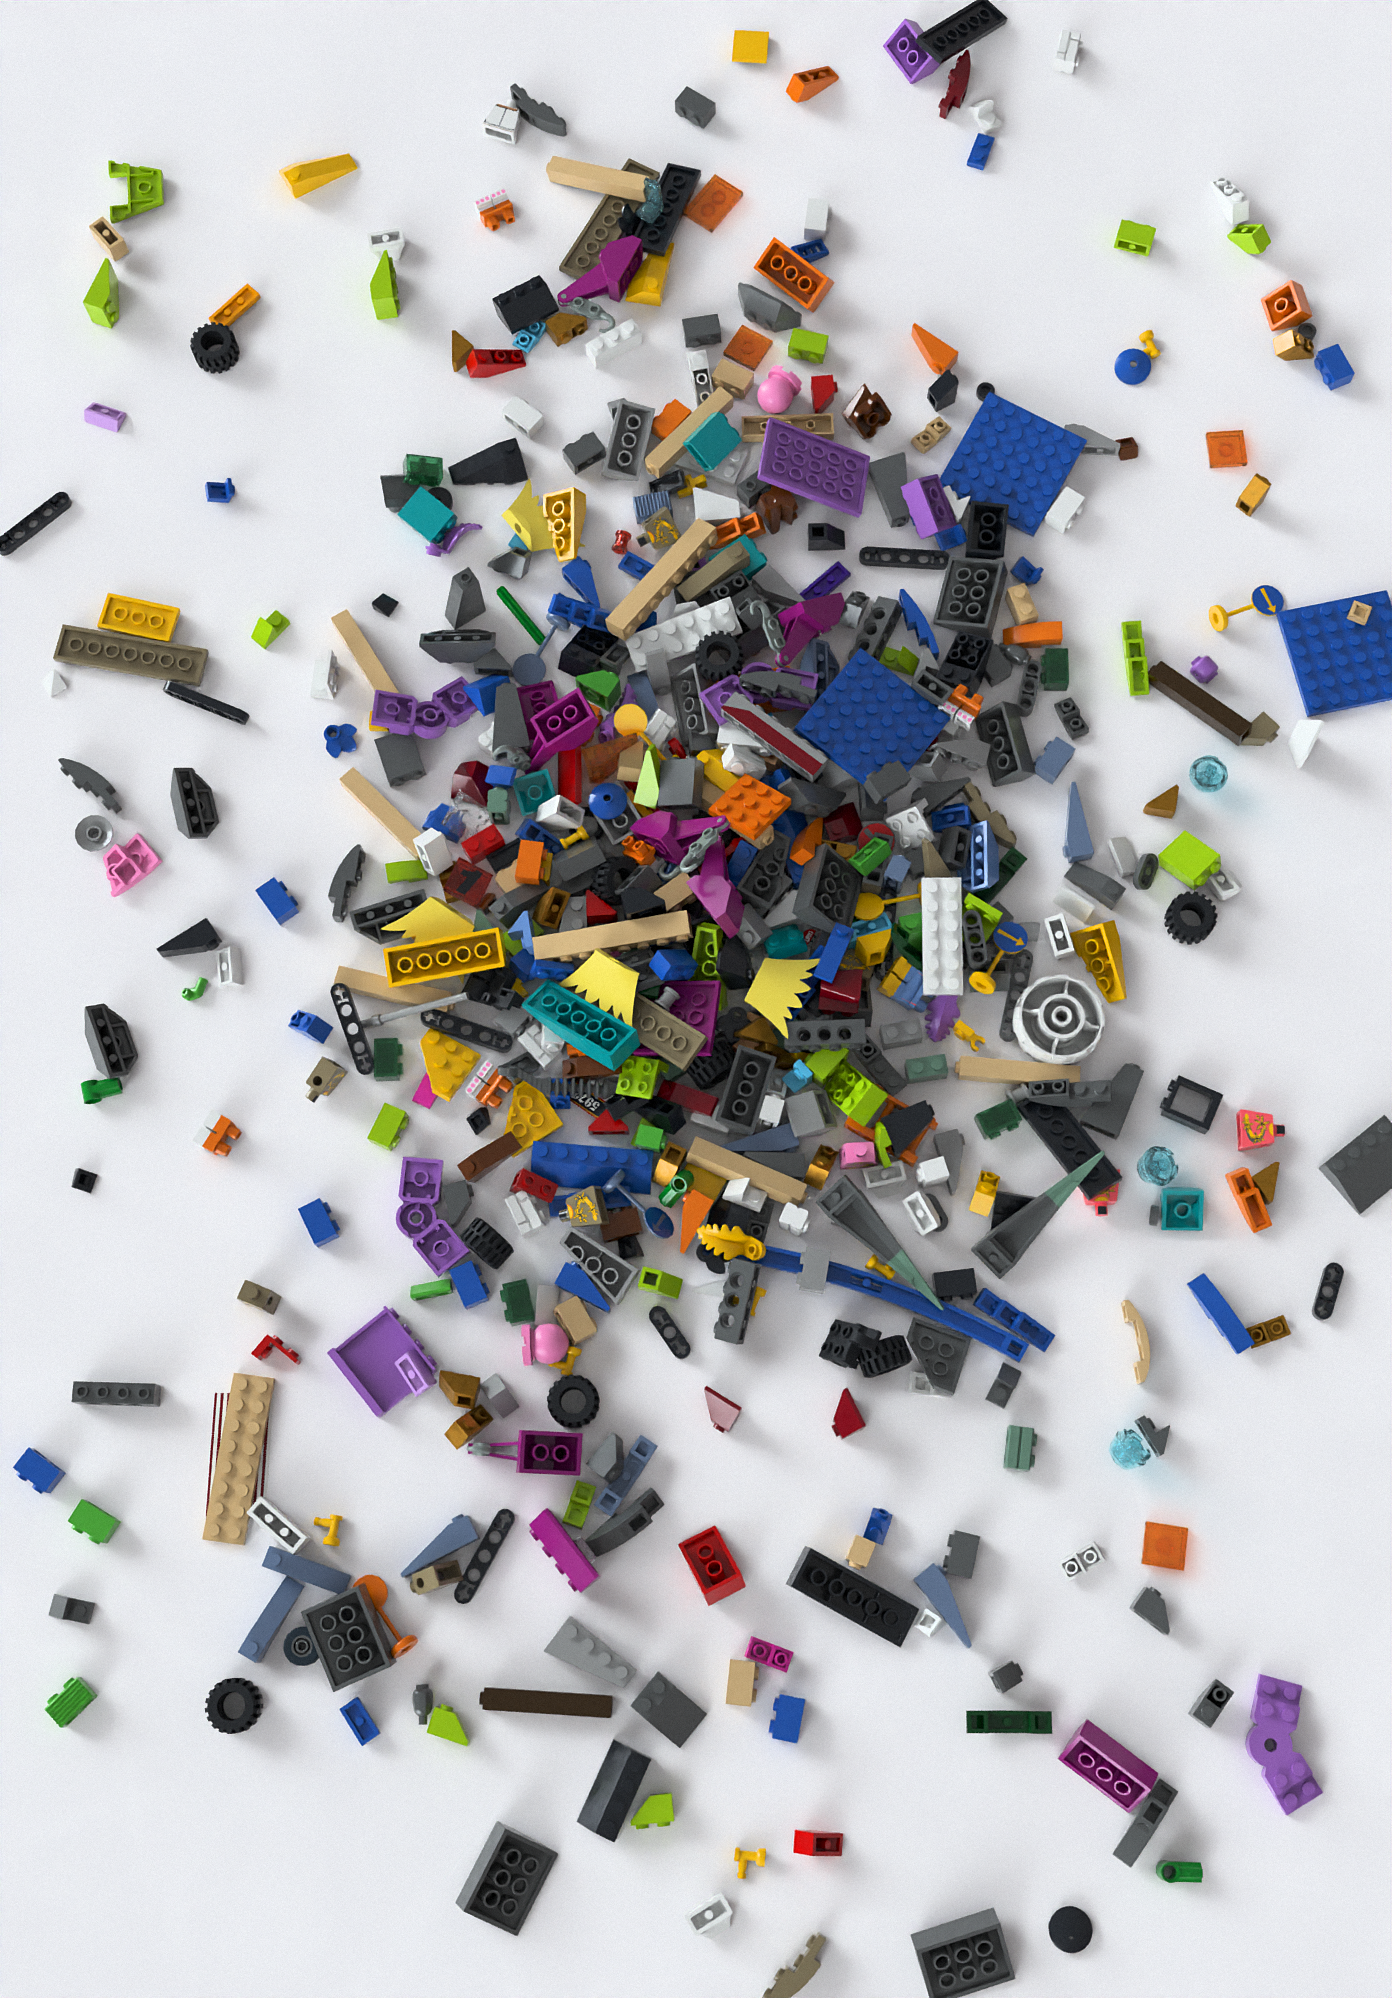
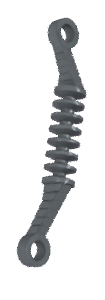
M498 1066V1075L518 1076L545 1094L546 1097H550L552 1091H554L555 1097H558L560 1091H562L563 1097H566L567 1093L570 1092L571 1098H574L576 1092H578L579 1098H582L583 1093L586 1092L587 1099H590L591 1093H594L595 1099H598L600 1093H602L603 1099L616 1094L618 1083L616 1081L604 1080L603 1084L600 1085L599 1079H596L595 1084L592 1085L591 1079H588L586 1085H584L582 1078H580L578 1084H576L575 1078H572L571 1083L568 1084L567 1078H564L563 1082L560 1083L559 1077H556L555 1082L552 1083L551 1077L536 1078L516 1066Z

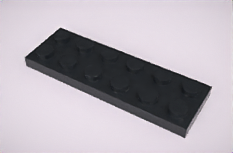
M976 0L917 36L915 42L935 61L942 64L1006 24L1008 18L990 1Z
M672 163L667 164L634 234L635 237L642 239L643 252L665 256L699 182L701 170Z
M1029 1099L1017 1105V1110L1068 1175L1101 1152V1149L1067 1107L1041 1104L1029 1101ZM1104 1154L1077 1187L1089 1201L1122 1181L1123 1177Z

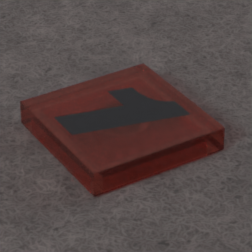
M459 857L442 891L477 909L493 875Z

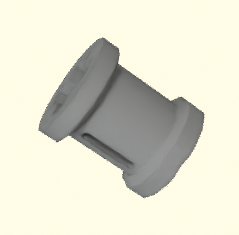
M666 986L664 988L665 992L654 1003L669 1012L670 1006L680 996L676 991Z
M1021 1083L1020 1087L1011 1091L1006 1090L1005 1095L1010 1105L1015 1107L1016 1103L1029 1099V1090L1025 1083Z

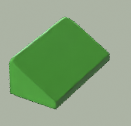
M874 837L848 862L862 875L867 876L890 856L892 851L888 842Z
M451 1279L411 1286L410 1297L413 1301L452 1294Z

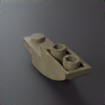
M972 782L965 784L963 793L969 802L967 805L970 807L971 820L975 824L987 820L996 842L1008 849H1011L1012 846L1015 848L1017 837L1012 830L1008 829L1004 815H1000L998 810L990 813L991 809L988 803L983 802L980 797L981 792L979 788L974 786Z
M820 1932L816 1936L812 1934L805 1945L808 1949L804 1955L799 1954L793 1964L796 1968L793 1970L787 1965L784 1970L780 1968L773 1979L776 1983L772 1989L769 1987L766 1989L762 1998H791L801 1990L821 1966V1961L815 1957L825 1943L826 1937Z

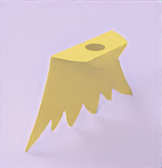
M529 478L517 499L501 516L531 552L554 548V540L548 530L549 524L543 514V505L537 506L539 495L532 498V485ZM579 543V547H585L584 544Z
M430 896L413 911L381 929L388 931L406 930L402 938L416 935L414 943L471 933L473 932L474 924L470 918L440 898ZM464 974L458 975L461 983L464 984Z
M595 948L594 954L579 969L558 985L561 987L578 985L575 993H580L587 989L585 997L587 1002L593 1003L599 999V1007L605 1012L613 1006L615 1018H618L621 1012L624 1022L632 1027L633 1004L639 973L601 949Z
M765 958L744 999L745 1004H750L761 1012L788 1039V1030L783 1016L792 1019V1015L787 1007L802 1008V1003L794 993H803L811 989L800 979L813 976V974L806 972V970L817 966L820 958L809 960Z

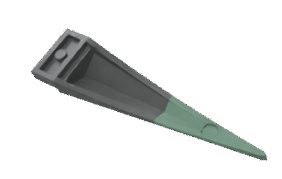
M1105 1151L1095 1155L986 1233V1236L973 1246L971 1251L1001 1279L1017 1264L1058 1209L1104 1156Z
M847 1175L839 1179L816 1201V1204L831 1220L886 1262L940 1310H944V1306L861 1189L857 1188Z

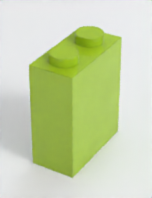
M1186 830L1158 855L1159 866L1194 891L1199 886H1203L1207 879L1213 873H1217L1221 867L1220 854Z

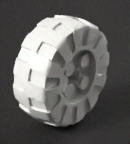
M1063 974L1051 977L1045 976L1029 985L1019 996L1014 1007L1013 1032L1016 1033L1021 1049L1025 1053L1028 1052L1033 1057V1060L1039 1063L1070 1065L1080 1062L1093 1052L1101 1040L1105 1028L1103 1004L1099 996L1090 989V986L1080 979L1076 980L1070 978V975ZM1057 1017H1061L1064 1022L1059 1021Z

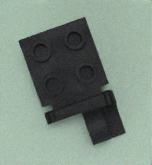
M506 967L471 973L461 993L468 992L469 1000L489 1006L492 1005L500 1011L502 1009L510 1011L512 1006L521 1008V1004L525 1000L518 992L511 990L518 975Z
M835 1319L821 1347L819 1357L831 1361L838 1366L856 1370L859 1364L857 1358L861 1349L874 1352L882 1332L868 1328L860 1323L854 1324Z

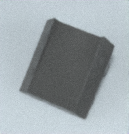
M418 474L380 475L386 508H389L393 513L400 512L420 487Z

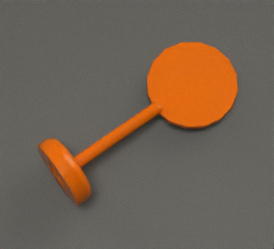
M365 1575L359 1578L353 1587L365 1582L376 1611H378L398 1641L391 1649L393 1658H398L411 1650L418 1643V1639L415 1635L401 1638L382 1609L388 1597V1589L385 1582L378 1576Z

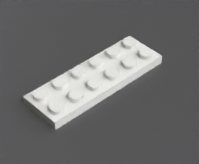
M650 431L644 457H647L662 442L652 434V431ZM734 448L713 470L705 472L690 452L687 451L673 467L697 475L704 474L706 478L734 487L747 458V452Z
M729 596L634 633L625 642L635 670L639 674L646 671V652L663 648L666 662H670L696 652V646L699 647L698 642L700 640L704 641L706 634L711 636L713 631H715V634L723 631L725 635L729 632L732 637L742 634L743 631Z
M961 877L922 878L923 996L963 995Z

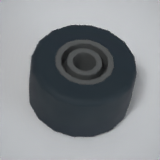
M307 1627L295 1628L287 1634L283 1650L289 1662L297 1666H308L319 1659Z

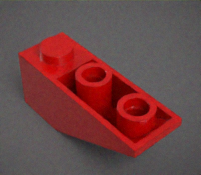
M473 349L465 362L470 378H487L526 366L522 350Z

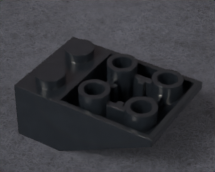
M584 624L561 651L558 669L574 677L601 671L600 658L619 641V637L609 632L589 628Z
M959 630L936 678L954 690L960 684L966 686L969 689L966 697L972 698L982 683L994 640Z

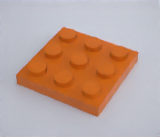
M745 773L708 811L709 815L713 817L725 815L731 823L730 827L755 841L791 805V798Z

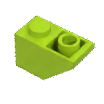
M643 1266L638 1289L678 1299L683 1279L664 1271Z
M672 1792L651 1794L631 1819V1826L636 1825V1829L649 1828V1824L657 1823V1827L670 1826V1822L675 1820Z

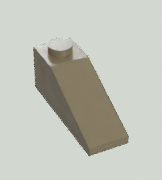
M924 837L921 841L925 878H953L933 844Z

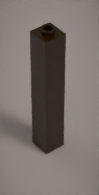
M1163 661L1150 668L1148 672L1150 685L1237 746L1251 734V722Z
M484 1687V1692H480L479 1705H483L482 1710L612 1718L613 1695Z

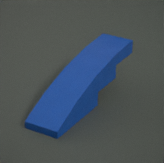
M900 589L898 598L903 609L902 613L907 631L915 630L918 645H926L935 660H938L940 652L925 616L904 589Z
M553 594L548 608L550 614L566 617L570 621L585 624L589 628L609 632L605 619L612 613L611 611L569 597Z
M623 1186L630 1193V1187ZM617 1188L610 1193H605L602 1190L606 1210L632 1206L631 1201ZM576 1193L554 1196L553 1201L548 1203L550 1218L559 1217V1211L567 1209L566 1199Z
M1205 1273L1187 1283V1286L1208 1319L1213 1321L1221 1336L1226 1338L1235 1354H1240L1255 1344L1234 1311Z
M982 1288L972 1304L1042 1352H1046L1056 1336L1025 1312L1019 1311L987 1288Z

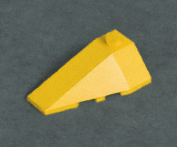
M348 153L293 163L279 170V173L296 199L358 168Z
M670 243L664 257L648 253L629 283L626 301L661 307L674 243Z
M575 487L544 494L543 514L549 524L548 530L554 540L553 545L558 561L565 562L576 559L586 515V494Z
M721 750L701 751L696 757L704 762V778L722 791H728L741 777L723 768L721 757L724 752Z
M1115 920L1071 932L1070 935L1077 955L1082 957L1087 965V971L1091 972L1096 979V985L1107 1002L1112 1003L1126 999L1121 944Z

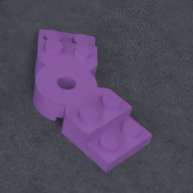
M754 662L744 667L741 675L751 672L773 671V669L766 663ZM779 667L775 671L802 677L801 685L816 690L819 676L817 673L788 667ZM733 674L699 693V697L719 726L728 722L721 716V707L735 691L740 695L744 694L747 696L752 704L769 701L772 707L792 711V708L808 711L812 707L810 703L803 704L798 699L784 697L779 692L774 699L771 697L765 698L755 691H746L739 686L740 677Z
M462 676L435 691L431 701L420 703L411 695L375 689L371 725L389 728V733L408 736L414 732L422 738L436 739L446 732L447 727L456 728L468 721L471 714L478 711V708L463 690V686L469 683Z
M403 1157L398 1194L403 1204L397 1210L396 1224L404 1236L413 1240L412 1246L439 1278L470 1253L469 1249L446 1221L438 1219L437 1212L434 1209L441 1200L444 1161L440 1159ZM415 1215H422L419 1223H412V1218Z
M1258 1674L1250 1718L1256 1725L1247 1733L1245 1740L1246 1750L1255 1763L1264 1766L1261 1772L1263 1780L1284 1814L1289 1815L1323 1793L1302 1754L1292 1751L1293 1745L1289 1734L1297 1728L1302 1685ZM1270 1738L1273 1741V1748L1267 1751L1264 1743Z

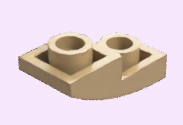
M939 416L928 423L925 430L913 437L911 443L922 454H925L939 443L952 428Z

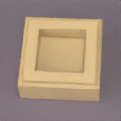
M1354 600L1347 619L1365 626L1372 607Z

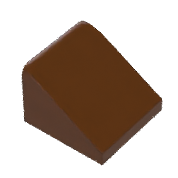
M1133 437L1115 440L1120 443L1118 452L1120 461L1138 457V445Z
M486 893L475 908L481 910L485 916L488 915L490 912L489 907L497 900L494 893Z

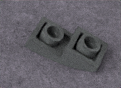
M1071 697L1054 704L1059 719L1072 740L1089 733V727L1080 716V709Z
M765 1201L760 1213L754 1210L751 1211L745 1235L752 1236L764 1243L775 1203Z

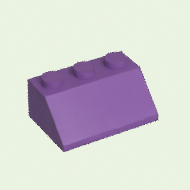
M905 18L883 47L909 83L914 84L933 74L941 64L935 61L915 42L917 36L924 32L919 24Z
M938 474L918 478L901 487L903 498L907 502L910 516L914 520L916 531L921 539L932 537L957 525Z

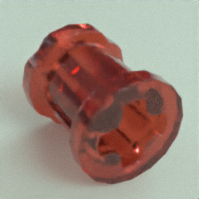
M617 530L615 533L616 540L611 550L623 555L628 551L627 545L632 535L627 531Z

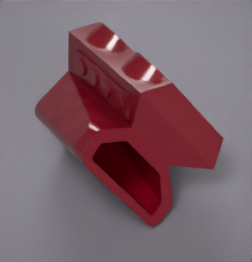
M863 969L837 971L832 983L821 979L818 1009L827 1015L833 1014L836 1011L841 1012L846 1017L858 1014Z

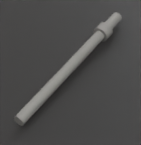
M464 992L384 1015L376 1014L369 1019L362 1020L361 1023L363 1028L381 1026L384 1022L469 1000V994Z

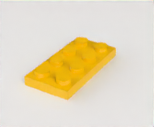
M108 593L97 627L98 629L171 643L181 611L177 607Z

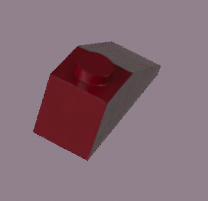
M663 1080L657 1093V1097L681 1105L683 1111L712 1117L719 1102L718 1097L667 1080Z

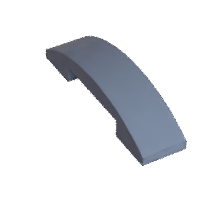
M646 672L628 675V682L635 691L633 694L637 696L635 700L638 702V706L645 711L649 721L659 707Z
M640 1435L624 1460V1469L621 1471L619 1478L613 1481L611 1485L608 1484L594 1506L611 1517L644 1470L658 1446Z

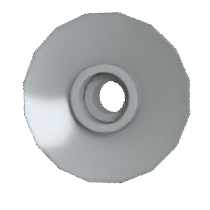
M90 815L83 818L75 829L77 844L82 849L90 852L104 849L113 838L111 823L105 817L99 815ZM99 833L98 837L93 838L94 834Z

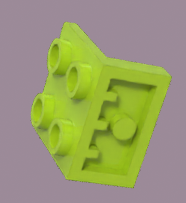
M968 893L962 906V919L967 911H977L981 916L986 943L1000 922L1003 913ZM972 918L966 920L970 925L976 924V921ZM976 937L970 938V941L972 943L976 944L980 942L979 939Z
M629 1056L622 1063V1073L619 1075L616 1094L651 1100L657 1075H660V1072L668 1073L669 1065L656 1059Z

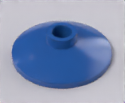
M1127 349L1120 353L1115 361V374L1125 384H1140L1150 374L1151 361L1142 350ZM1135 362L1137 366L1132 367L1130 363Z
M602 783L591 791L588 800L589 807L598 818L604 820L615 819L625 811L627 796L624 790L617 784ZM606 796L611 797L609 801L604 800Z

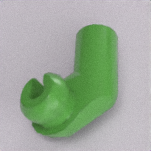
M199 977L196 986L191 989H183L181 996L187 1001L200 998L205 991L208 980Z

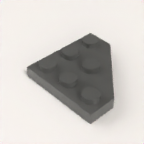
M913 1317L906 1337L933 1389L953 1396L972 1338Z

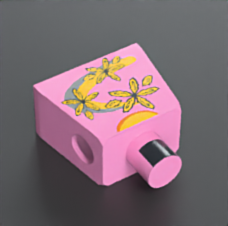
M845 1143L839 1149L840 1170L878 1166L875 1143Z

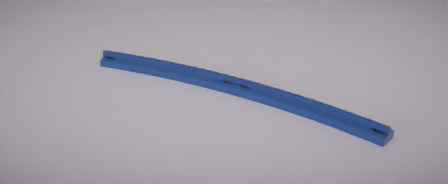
M765 1245V1256L759 1260H751L744 1255L735 1257L762 1264V1267L797 1275L798 1272L803 1270V1264H800L801 1253ZM704 1249L703 1255L708 1256L710 1250ZM829 1261L826 1277L827 1283L869 1295L929 1318L1000 1352L1018 1363L1029 1346L1028 1343L944 1301L939 1300L944 1306V1310H940L920 1291L862 1270ZM1010 1343L1020 1348L1021 1350L1011 1346Z

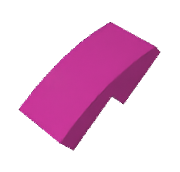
M426 1073L412 1101L430 1109L438 1096L432 1093L429 1075Z
M751 1636L744 1657L787 1673L794 1652Z

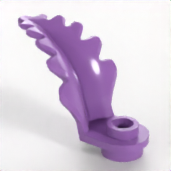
M461 523L458 527L454 526L450 532L445 533L442 547L441 545L430 543V546H425V549H427L426 554L441 557V553L450 555L460 537L471 530H482L483 527L476 523Z
M629 683L624 688L625 692H622L623 698L619 699V705L614 707V712L607 714L605 720L599 724L600 733L598 734V740L603 746L610 747L615 744L616 727L614 726V716L619 707L625 704L638 705V702L634 701L637 698L633 694L635 691Z
M938 995L928 1003L926 1009L931 1011V1013L926 1015L924 1019L930 1021V1023L926 1024L925 1028L929 1029L926 1031V1034H929L928 1037L933 1042L942 1041V1038L946 1039L945 1034L950 1035L948 1027L954 1028L955 1025L952 1018L960 1017V1011L956 1002L958 995Z

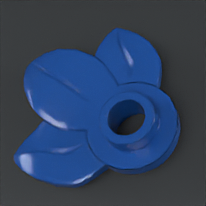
M351 724L327 726L324 730L327 752L332 757L338 758L341 751L347 753L356 751L357 745L352 736L357 732V728ZM332 733H337L335 737L330 736Z

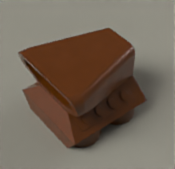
M865 383L841 413L847 424L863 440L874 437L877 428L887 425L892 415L881 396L877 392L872 395Z
M772 485L770 491L760 496L755 505V510L762 517L764 524L771 534L779 532L780 520L792 526L793 521L798 518L796 513L798 505L791 492Z

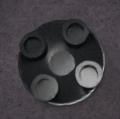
M1065 1906L1058 1909L1048 1923L1049 1935L1053 1944L1063 1952H1080L1091 1941L1093 1928L1090 1918L1083 1910L1077 1907Z

